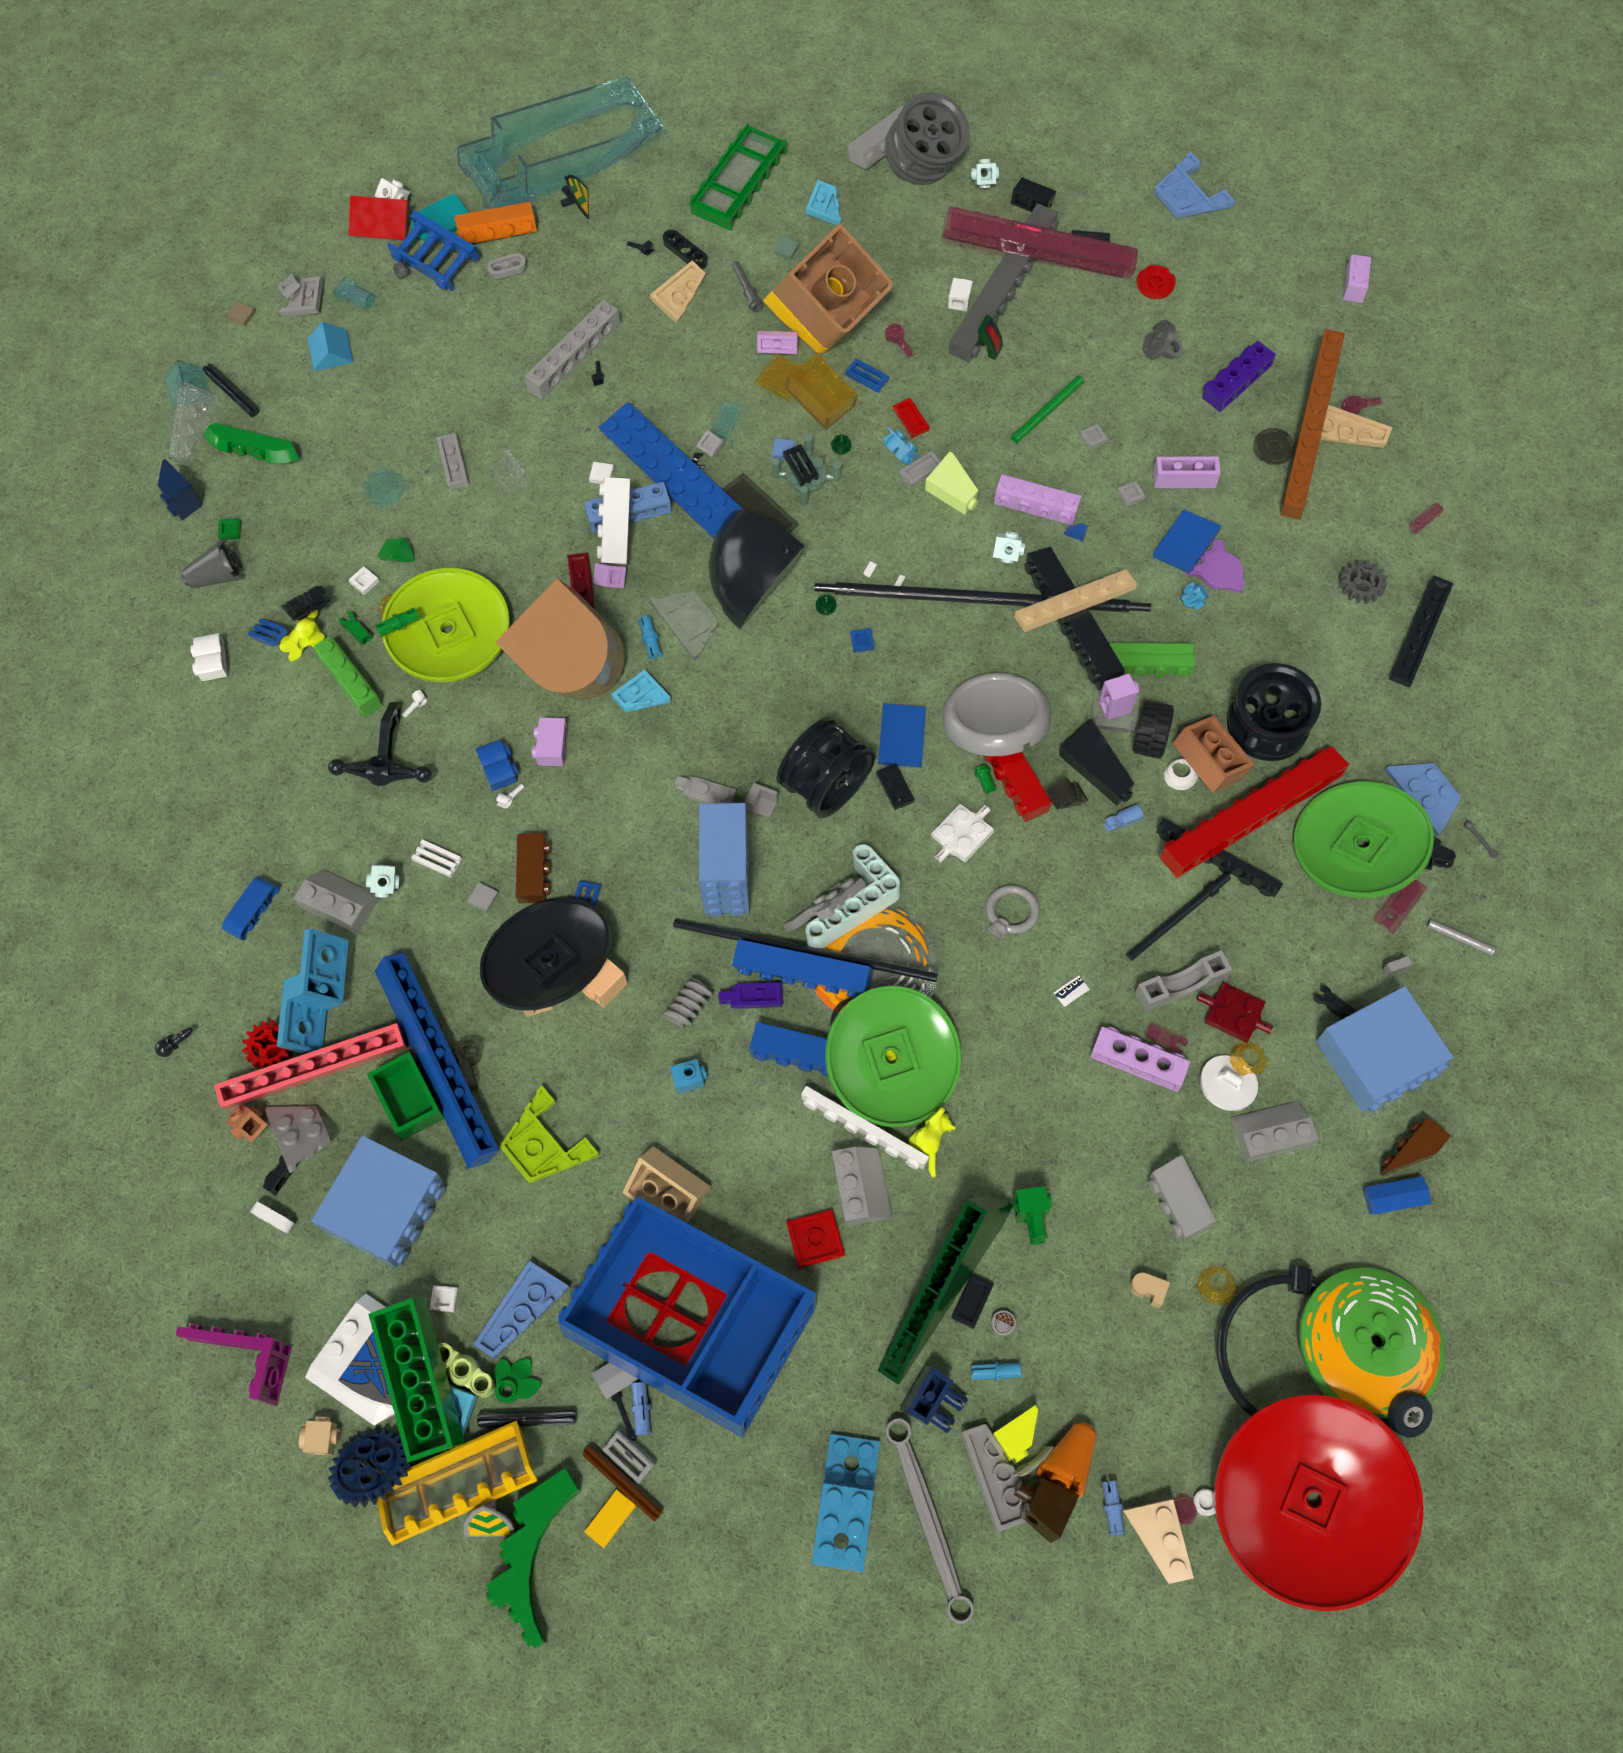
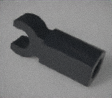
M1325 985L1320 989L1325 994V997H1321L1317 993L1313 997L1316 1003L1325 1004L1327 1009L1341 1020L1352 1015L1355 1011L1353 1007L1337 995H1332L1331 989Z

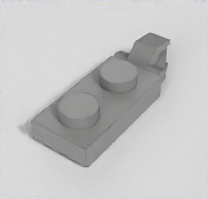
M677 776L674 783L675 788L683 790V795L687 796L688 799L704 804L733 803L737 793L736 789L691 776L689 779Z

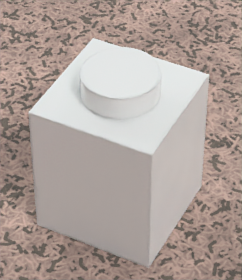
M953 278L948 308L962 311L968 310L973 281Z

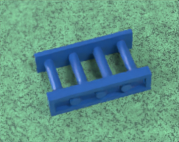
M414 210L410 215L414 222V228L398 248L388 243L387 247L391 252L390 256L395 261H402L434 280L441 289L445 290L447 288L453 291L454 287L450 281L452 276L465 260L470 259L476 263L480 255L474 245ZM420 232L427 233L429 237L413 257L405 253ZM435 241L442 242L444 246L428 266L420 262ZM450 250L457 251L459 255L443 275L435 271Z

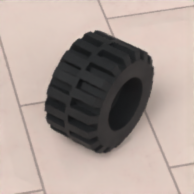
M1146 700L1143 704L1133 746L1135 754L1157 759L1162 758L1174 715L1172 705Z

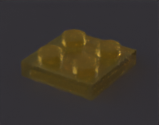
M776 353L755 379V385L789 402L808 378L810 371Z

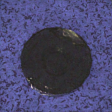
M1278 428L1262 430L1256 436L1253 444V451L1260 461L1267 462L1266 464L1268 465L1286 463L1292 457L1295 449L1292 437L1284 430Z

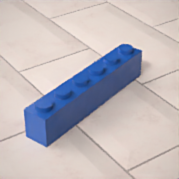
M739 939L732 966L738 969V973L751 976L752 973L760 974L759 978L773 981V977L780 978L782 983L789 985L799 982L803 983V987L816 990L818 986L825 988V992L838 994L839 991L847 992V996L855 998L863 992L870 990L874 972L870 966Z

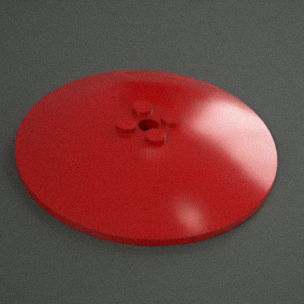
M1322 1395L1293 1396L1271 1403L1255 1412L1236 1430L1229 1440L1218 1465L1215 1478L1214 1503L1217 1523L1223 1541L1243 1573L1258 1587L1280 1601L1292 1606L1315 1611H1337L1356 1607L1384 1593L1398 1580L1412 1560L1421 1536L1424 1511L1423 1494L1415 1465L1408 1451L1394 1432L1371 1412L1356 1404ZM1311 1492H1316L1320 1497V1503L1316 1507H1311L1307 1503V1496Z

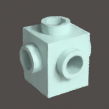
M979 159V163H974V168H971V180H974V183L979 185V188H990L991 184H996V179L999 178V168L996 167V163L990 162V159ZM983 169L987 171L985 177L981 176V170Z
M1007 531L1006 534L998 532L993 557L1000 558L1005 563L1018 562L1019 555L1023 556L1025 543H1021L1022 537L1012 531Z
M372 864V872L367 874L366 887H371L370 892L375 893V897H389V894L394 893V889H398L399 875H395V866ZM380 878H385L387 880V883L385 885H381L378 880Z

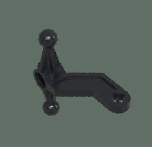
M390 702L381 719L377 756L369 760L346 764L341 759H333L328 764V770L332 775L339 776L346 772L366 778L376 786H384L391 781L416 778L419 782L426 783L432 778V771L427 766H419L417 769L393 763L392 761L394 733L401 717L400 702Z

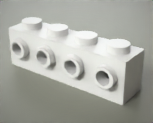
M605 477L604 482H600L599 495H603V504L599 503V516L603 517L602 525H598V537L602 538L601 546H597V559H601V563L627 564L630 479Z

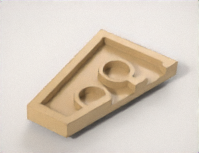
M1173 1498L1123 1509L1168 1584L1194 1578Z

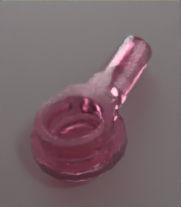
M895 323L889 325L885 330L886 339L891 343H897L908 358L913 356L914 352L904 340L902 326Z
M1349 396L1343 400L1341 407L1342 410L1357 415L1362 408L1381 405V398L1362 399L1359 396Z
M1186 1498L1175 1501L1180 1524L1189 1525L1193 1523L1197 1516L1195 1504Z

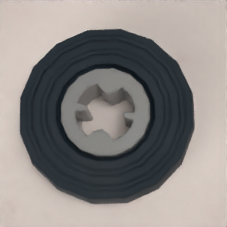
M1413 1391L1398 1395L1388 1409L1390 1426L1399 1435L1407 1438L1421 1435L1432 1421L1433 1410L1431 1404L1424 1396Z

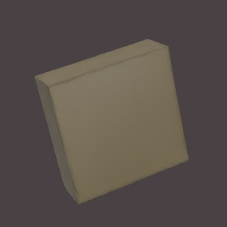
M237 302L227 317L228 320L246 327L256 312L254 308Z

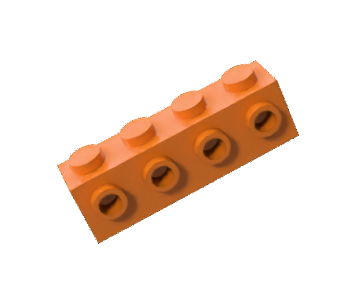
M530 202L454 216L459 237L470 244L482 241L489 242L498 238H510L514 235L530 234L537 231Z

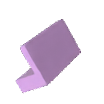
M757 332V353L797 354V332Z

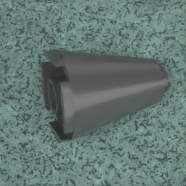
M222 539L182 569L181 579L186 586L189 585L191 588L239 580L244 576V573H239L238 567H242L239 556L232 546L227 547L225 543L228 541Z

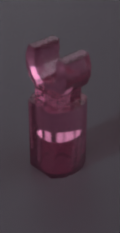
M1153 1023L1145 1037L1164 1048H1170L1172 1053L1181 1055L1183 1051L1178 1049L1176 1045L1182 1044L1186 1047L1188 1043L1187 1039L1183 1037L1176 1038L1172 1033Z

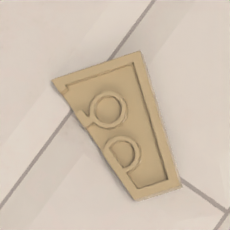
M691 261L651 293L650 299L678 324L704 281L706 273Z

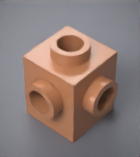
M243 1104L235 1108L226 1121L232 1127L229 1132L239 1140L244 1137L251 1143L262 1133L268 1124L261 1119L263 1114L253 1106L247 1108Z

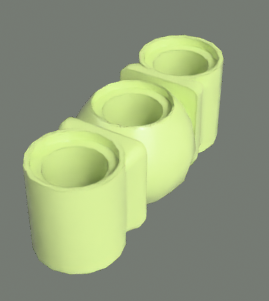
M438 1344L440 1352L444 1350H449L450 1352L448 1360L443 1363L445 1371L448 1373L449 1379L453 1384L466 1387L481 1398H486L493 1394L495 1390L494 1380L479 1368L478 1362L474 1357L460 1354L449 1344ZM464 1364L468 1365V1374L459 1377L458 1369ZM482 1379H487V1389L478 1391V1382Z

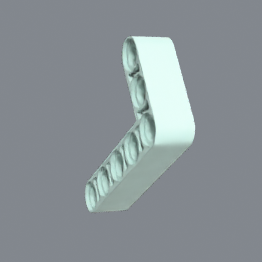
M858 845L853 850L854 868L868 886L859 891L853 898H848L844 901L845 905L841 908H836L834 910L835 913L831 917L819 920L817 917L807 924L806 938L809 947L819 949L826 947L900 898L899 878L868 845Z

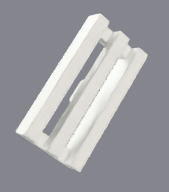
M422 839L420 847H417L416 854H413L411 859L451 878L462 858ZM424 849H430L438 854H441L447 858L454 860L455 862L453 863L451 861H448ZM422 854L428 858H431L439 863H442L450 867L451 869L447 870L439 865H436L428 860L421 858L420 855Z

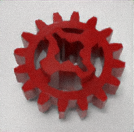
M271 1020L269 1025L262 1021L261 1027L254 1024L253 1028L255 1031L253 1033L250 1031L246 1032L249 1039L242 1041L247 1046L242 1049V1052L247 1055L245 1059L249 1063L252 1062L251 1065L254 1068L260 1066L263 1069L283 1062L284 1058L291 1059L288 1052H292V1050L277 1047L279 1024L277 1025L274 1020ZM254 1049L259 1051L260 1058L255 1055Z

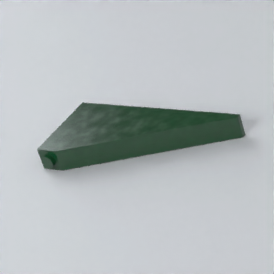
M995 1193L966 1199L878 1372L898 1385L901 1383L1003 1227L1014 1206L1013 1204Z

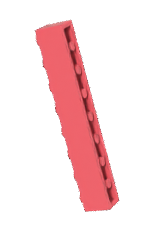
M396 1023L215 1084L214 1087L220 1107L229 1110L408 1049L402 1028Z

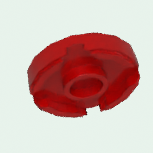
M1150 265L1139 272L1136 283L1138 290L1145 297L1163 299L1173 292L1176 279L1174 274L1169 272L1168 268L1160 265Z

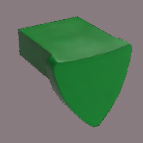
M404 537L386 539L377 555L383 561H414L411 547Z

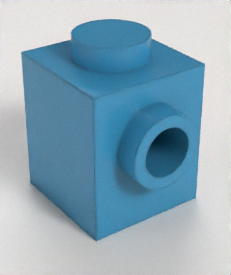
M697 1059L670 1066L677 1094L704 1087L703 1080L707 1079L704 1065L699 1066Z

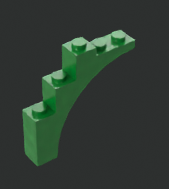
M566 1468L512 1503L516 1509L512 1513L520 1525L525 1524V1527L499 1544L502 1549L499 1552L506 1566L511 1564L512 1567L485 1585L488 1589V1592L485 1594L493 1607L497 1605L500 1609L507 1605L511 1607L507 1610L515 1624L520 1623L524 1630L521 1633L523 1640L528 1647L532 1645L534 1649H538L546 1643L538 1625L533 1605L532 1576L535 1558L541 1540L551 1521L565 1504L581 1492Z

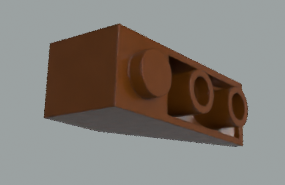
M1429 1117L1423 1122L1418 1120L1409 1130L1413 1133L1410 1138L1406 1139L1404 1137L1395 1147L1398 1150L1396 1155L1393 1157L1390 1154L1381 1164L1384 1169L1380 1174L1384 1176L1432 1158L1440 1151L1451 1135Z

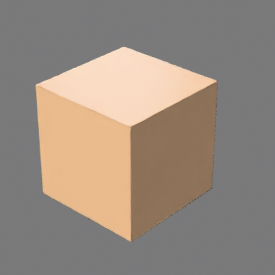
M607 958L600 972L582 992L590 1000H595L604 1008L627 985L625 974Z

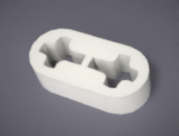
M257 1201L250 1210V1213L286 1234H289L295 1225L289 1219Z

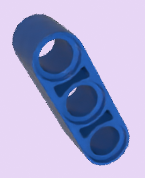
M256 876L224 919L222 930L242 941L245 940L247 933L252 931L260 920L259 916L261 913H265L273 902L271 899L275 894L279 893V886L260 876Z

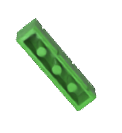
M328 636L314 645L313 649L319 660L364 718L382 707L376 693L371 689L332 636Z
M1109 643L1125 669L1124 674H1133L1138 677L1145 674H1155L1158 677L1176 674L1179 677H1185L1192 674L1195 666L1193 643Z

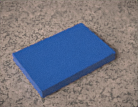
M1184 509L1153 552V558L1190 574L1221 530V525Z
M883 704L878 765L896 764L903 767L921 768L926 707Z

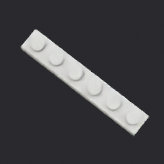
M807 1086L801 1093L802 1100L804 1101L803 1104L814 1111L816 1108L824 1112L825 1118L832 1122L838 1120L845 1124L844 1128L853 1134L859 1132L865 1136V1141L871 1145L876 1146L878 1143L885 1148L884 1151L895 1158L900 1156L905 1159V1163L915 1170L919 1167L924 1170L927 1165L929 1156L855 1115Z

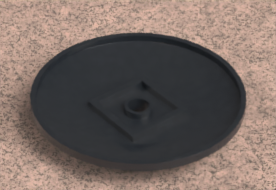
M555 898L530 905L506 920L486 944L480 961L482 984L493 1000L510 1009L523 1011L539 1010L564 1002L583 990L597 976L605 964L611 946L609 925L603 914L596 907L579 899ZM548 958H553L551 961L545 962Z

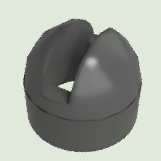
M404 262L393 265L394 273L400 280L406 278L410 273V269H406L408 265Z

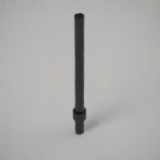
M1224 873L1214 882H1209L1200 894L1130 950L1126 956L1133 961L1205 900L1219 893V889L1230 881L1231 877Z

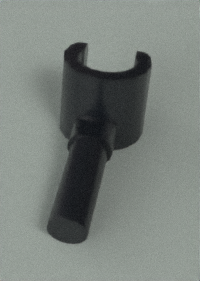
M649 240L643 245L630 241L627 242V246L640 250L646 256L654 251L651 248L653 243Z
M600 361L595 362L596 373L591 375L594 386L604 384Z

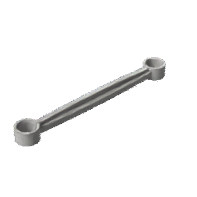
M894 1419L887 1425L886 1437L891 1444L896 1445L919 1521L949 1598L947 1606L948 1616L955 1623H966L973 1616V1605L962 1594L940 1522L909 1442L911 1427L903 1419ZM894 1423L903 1424L908 1430L907 1437L902 1442H896L889 1436L890 1427ZM956 1599L964 1600L969 1605V1614L963 1620L956 1619L951 1613V1605Z

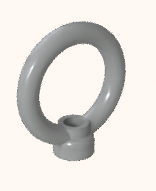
M1006 885L999 887L991 893L986 902V915L991 923L989 931L1000 939H1003L1007 933L1019 934L1026 932L1035 925L1039 917L1040 910L1037 899L1029 890L1021 886ZM1007 894L1019 895L1029 903L1031 909L1030 916L1021 924L1009 925L1005 919L997 917L995 913L996 901Z

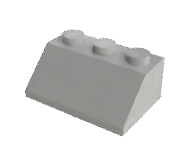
M322 869L304 880L293 899L300 908L358 934L380 897H375V893H371Z
M1298 1101L1230 1118L1245 1163L1312 1147L1319 1140L1311 1117Z
M851 1147L832 1151L833 1167L845 1227L892 1218L878 1148Z
M1183 1155L1152 1172L1149 1177L1150 1181H1148L1150 1189L1154 1194H1158L1161 1200L1159 1203L1160 1208L1165 1216L1169 1215L1173 1223L1170 1225L1171 1230L1176 1238L1180 1237L1182 1242L1207 1232L1215 1224L1216 1219Z

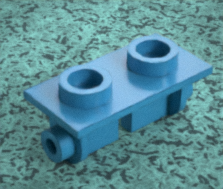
M889 427L887 428L891 433L884 437V445L892 453H895V456L903 464H911L915 455L919 459L921 458L916 453L918 448L910 441L906 443L904 441L906 437L898 429L894 432Z

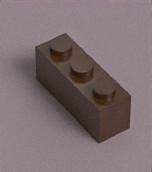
M544 833L517 834L516 898L519 904L545 901L546 895H550L549 882H546V875L550 874V862L546 861V854H550V841H546Z

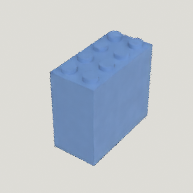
M745 803L699 804V883L704 914H708L711 917H719L723 913H731L732 916H743L744 913H749V836Z
M1405 986L1327 1027L1316 1041L1362 1113L1367 1110L1373 1113L1382 1108L1383 1104L1387 1101L1393 1102L1402 1097L1404 1092L1419 1088L1426 1080L1432 1081L1442 1075L1443 1071L1449 1068L1448 1063L1454 1058Z
M361 1136L311 1222L327 1234L397 1269L399 1264L403 1265L409 1255L407 1250L411 1243H415L421 1234V1225L432 1216L433 1204L444 1195L445 1182L436 1172Z

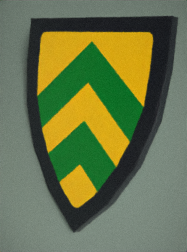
M569 174L564 177L567 185L562 187V192L567 198L560 201L561 205L564 208L576 203L583 215L589 219L588 188L578 177Z

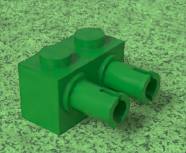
M1045 1186L1016 1190L1012 1199L1016 1224H1027L1030 1245L1045 1243V1239L1048 1238L1045 1218L1050 1212V1208H1052L1051 1194L1046 1193Z

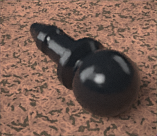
M184 1029L174 1036L168 1035L166 1039L159 1040L155 1045L156 1054L160 1057L171 1055L173 1050L179 1048L178 1044L190 1036L193 1029Z

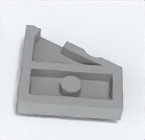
M320 276L302 278L300 280L301 287L289 297L290 303L286 308L282 307L280 309L282 316L319 313L323 280Z

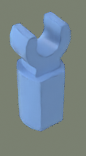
M1136 804L1118 812L1117 816L1107 818L1104 827L1107 832L1120 826L1122 828L1142 820L1143 812L1139 805Z

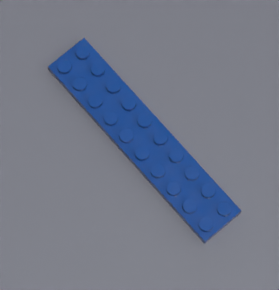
M629 401L599 426V430L654 483L664 482L668 496L713 539L723 521L732 511L743 510Z

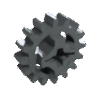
M1360 559L1357 564L1350 562L1349 567L1346 566L1339 579L1341 580L1340 588H1345L1343 591L1344 595L1350 594L1349 600L1357 598V603L1364 600L1368 604L1370 599L1375 602L1378 596L1381 597L1387 586L1385 582L1387 576L1382 575L1383 569H1376L1377 563L1372 566L1370 565V560H1367L1363 564Z

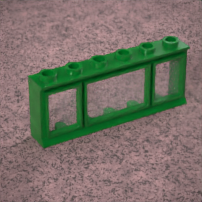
M747 123L743 130L739 131L735 141L730 143L727 152L720 157L716 167L711 169L708 178L701 183L697 193L692 195L689 202L691 214L731 231L733 229V217L740 219L742 216L743 203L749 206L752 201L751 192L753 190L756 192L760 191L761 178L768 179L770 177L771 164L778 166L780 153L786 155L787 140H781L753 128Z

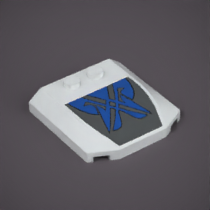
M365 1293L356 1301L310 1365L305 1378L365 1420L377 1426L389 1417L394 1416V1410L368 1314L385 1308V1306Z

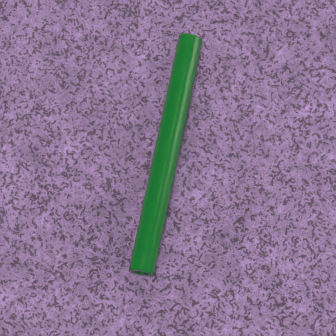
M1079 375L1076 376L1013 433L1010 439L1018 444L1084 384V379Z

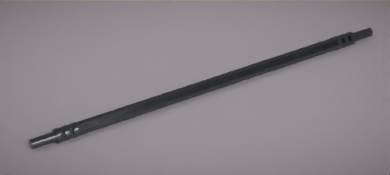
M836 582V584L815 583L814 591L833 592L835 595L1012 606H1031L1043 601L1042 595L842 582ZM1110 599L1088 609L1129 613V611L1150 612L1151 603Z

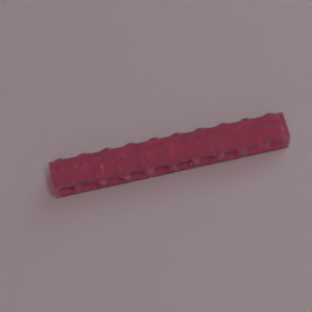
M949 206L944 218L942 238L1125 279H1131L1136 270L1138 249L1130 246L1039 227L1034 224H1026L976 211L964 210L959 207Z

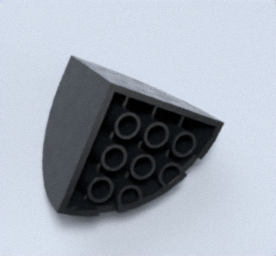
M734 510L726 517L716 533L709 556V576L714 595L721 604L725 615L739 629L744 626L792 571L804 548L803 544L778 524L758 513L748 510Z

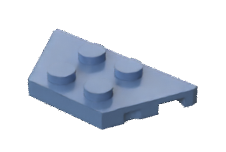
M1434 763L1387 767L1385 772L1396 786L1415 798L1425 809L1432 823L1434 834L1439 836L1461 799L1458 792Z

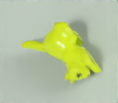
M314 610L307 618L299 621L293 631L280 640V650L282 652H289L288 659L290 661L300 658L304 648L307 646L314 647V645L325 639V635L321 633L314 621L318 615V610Z
M943 1107L927 1118L925 1127L915 1131L908 1139V1144L911 1147L929 1156L928 1170L932 1177H936V1153L940 1146L942 1134L956 1129L952 1125L948 1114H944L945 1109Z

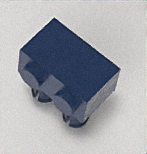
M925 1366L900 1409L920 1423L928 1425L931 1422L945 1433H948L951 1427L943 1423V1421L953 1426L955 1419L937 1408L942 1400L956 1408L957 1411H961L964 1408V1405L961 1403L966 1404L968 1398L950 1387L953 1380L935 1368Z

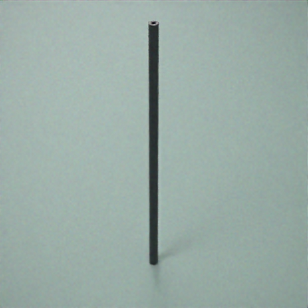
M675 919L673 923L674 928L736 941L739 939L870 966L874 970L931 982H937L938 973L680 919Z

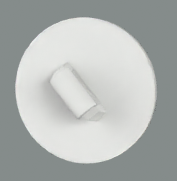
M1229 1055L1214 1057L1206 1063L1201 1071V1089L1206 1098L1218 1108L1227 1111H1239L1248 1107L1257 1095L1258 1082L1256 1075L1250 1066L1239 1058Z

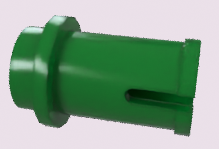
M987 765L977 767L974 775L975 778L979 779L983 792L988 794L997 790L990 774L991 769Z

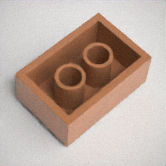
M1215 716L1185 727L1173 742L1176 749L1212 793L1243 780L1255 765Z

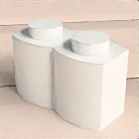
M216 633L193 638L191 653L195 658V663L192 664L195 676H199L201 681L227 677L225 646L221 635Z

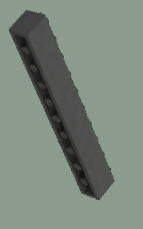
M1037 203L950 340L948 354L969 363L973 357L976 358L981 349L978 329L986 315H990L997 325L998 316L1005 313L1007 302L1009 300L1012 301L1016 294L1015 289L1017 286H1022L1025 273H1030L1034 259L1038 260L1040 257L1042 246H1047L1051 236L1050 233L1057 230L1059 225L1057 211Z

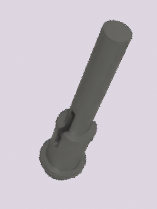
M734 261L732 267L744 289L743 294L749 303L748 308L753 312L761 311L763 308L762 299L758 297L755 288L751 287L740 263Z

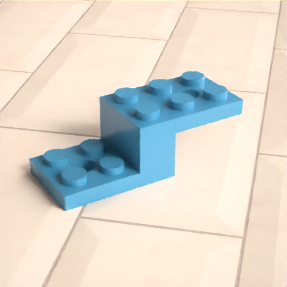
M312 928L304 930L300 974L285 979L283 984L277 1047L304 1054L323 1048L326 1011L343 1005L348 939ZM322 951L325 952L326 956L328 957L327 962H325L322 959ZM299 1023L305 1027L304 1034L299 1030Z
M830 1434L812 1565L864 1572L880 1441ZM850 1456L857 1458L859 1461L858 1469L848 1471L844 1466L846 1458ZM839 1533L845 1534L849 1539V1544L844 1549H839L834 1545V1537Z

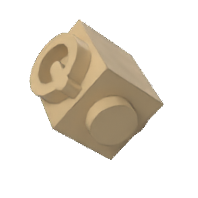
M315 1417V1421H306L299 1435V1447L303 1449V1453L310 1455H333L334 1444H338L340 1438V1430L336 1428L337 1424L330 1422L329 1417Z

